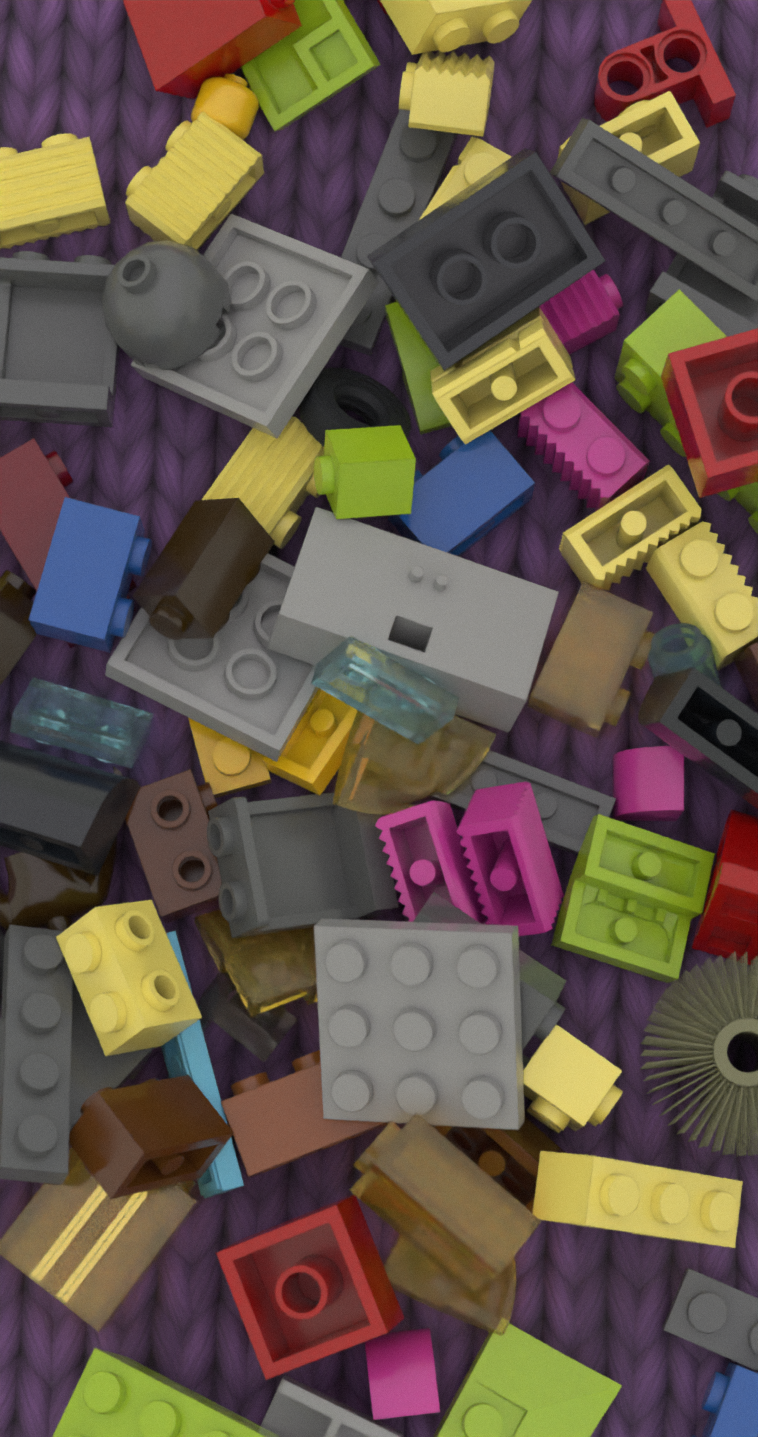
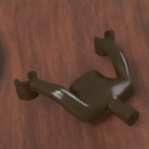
M113 766L114 774L124 776L122 772ZM117 836L98 876L22 852L5 857L9 891L6 894L0 885V925L5 930H8L9 925L33 928L47 927L50 930L65 931L73 924L71 919L91 911L94 907L101 906L107 900L117 852Z

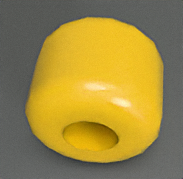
M225 74L224 78H208L200 87L191 111L192 122L197 120L200 113L204 111L209 117L221 123L244 140L251 130L258 111V98L247 87V81L237 75Z

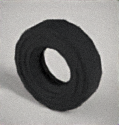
M331 367L322 370L299 405L300 418L307 431L323 447L325 445V430L401 425L406 438L411 430L410 416L401 400L386 386L370 376L347 368ZM340 407L361 416L370 426L348 416Z

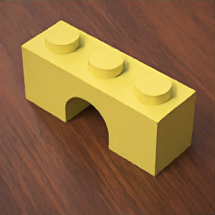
M540 1151L532 1219L735 1248L743 1181L598 1156Z

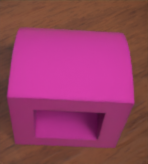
M671 746L635 748L616 753L613 756V798H616L613 805L612 819L677 821L684 811V755Z
M430 1328L391 1332L365 1341L373 1420L440 1412Z

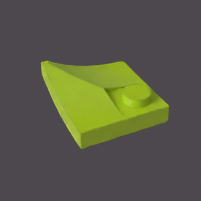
M295 0L294 6L302 26L241 67L274 131L283 130L381 65L343 0Z
M498 1318L495 1320L433 1437H590L617 1396L622 1385L566 1356L505 1320Z

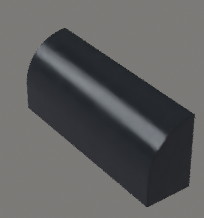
M695 667L656 676L641 704L638 715L639 723L758 809V714Z
M0 740V846L98 876L140 785L136 780Z

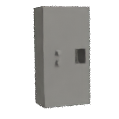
M316 507L267 649L509 733L527 701L559 592L350 518L336 519L333 512Z

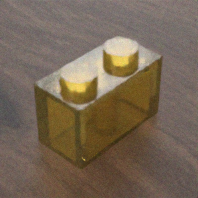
M583 581L532 690L527 707L597 738L604 722L616 727L631 694L630 691L620 687L630 665L642 670L657 638V635L646 631L653 612Z

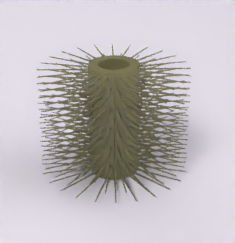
M734 951V957L732 954V959L730 956V960L728 958V962L726 960L724 964L720 955V958L718 957L714 961L715 966L714 963L712 965L710 958H708L710 964L707 960V963L705 962L701 966L702 969H699L696 964L693 971L691 970L692 974L685 970L686 973L684 972L682 974L683 977L679 978L681 982L675 979L678 985L675 982L671 985L676 993L668 988L665 990L667 992L664 995L665 997H660L664 1002L659 1000L655 1007H653L663 1014L653 1011L652 1016H649V1019H647L662 1027L648 1024L644 1031L668 1039L646 1036L641 1044L673 1050H645L640 1056L680 1057L681 1059L647 1062L640 1069L690 1065L651 1075L643 1080L648 1081L702 1068L652 1088L647 1094L707 1072L705 1075L652 1105L709 1075V1078L659 1116L667 1113L713 1080L668 1126L677 1122L708 1092L678 1131L677 1135L686 1132L709 1103L688 1142L696 1140L711 1115L698 1148L709 1145L718 1125L711 1152L720 1151L725 1134L723 1155L724 1152L726 1155V1151L728 1155V1150L729 1154L730 1150L731 1154H734L736 1142L737 1156L738 1151L740 1156L741 1141L742 1156L743 1122V1156L744 1128L745 1155L747 1142L748 1156H752L754 1153L756 1155V1151L758 1155V957L756 956L753 961L751 960V967L749 965L747 975L746 952L745 978V954L743 973V956L742 971L741 958L739 971V960L737 969ZM731 1040H743L753 1048L756 1062L750 1073L741 1072L730 1063L727 1048Z

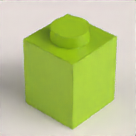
M401 425L325 430L324 456L315 457L314 481L317 493L319 495L326 494L336 519L411 514L416 458Z

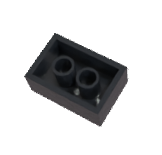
M527 148L512 156L367 256L443 370H446L605 262V259L538 154Z

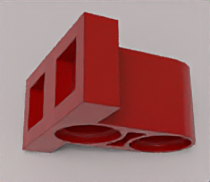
M662 0L657 21L661 33L611 53L605 57L599 67L594 104L598 114L607 122L618 117L622 111L634 103L642 100L650 101L671 91L678 105L693 99L708 128L729 119L736 97L691 0ZM681 58L688 61L694 69L683 73L675 72L665 62L669 59ZM615 81H628L638 91L632 95H619L612 91L609 85Z
M731 809L723 829L704 910L697 924L691 948L717 956L721 955L727 959H730V956L732 959V954L734 957L735 951L737 962L738 960L740 962L741 958L742 963L743 956L744 963L745 954V964L747 952L748 965H751V960L753 961L756 956L758 957V817Z

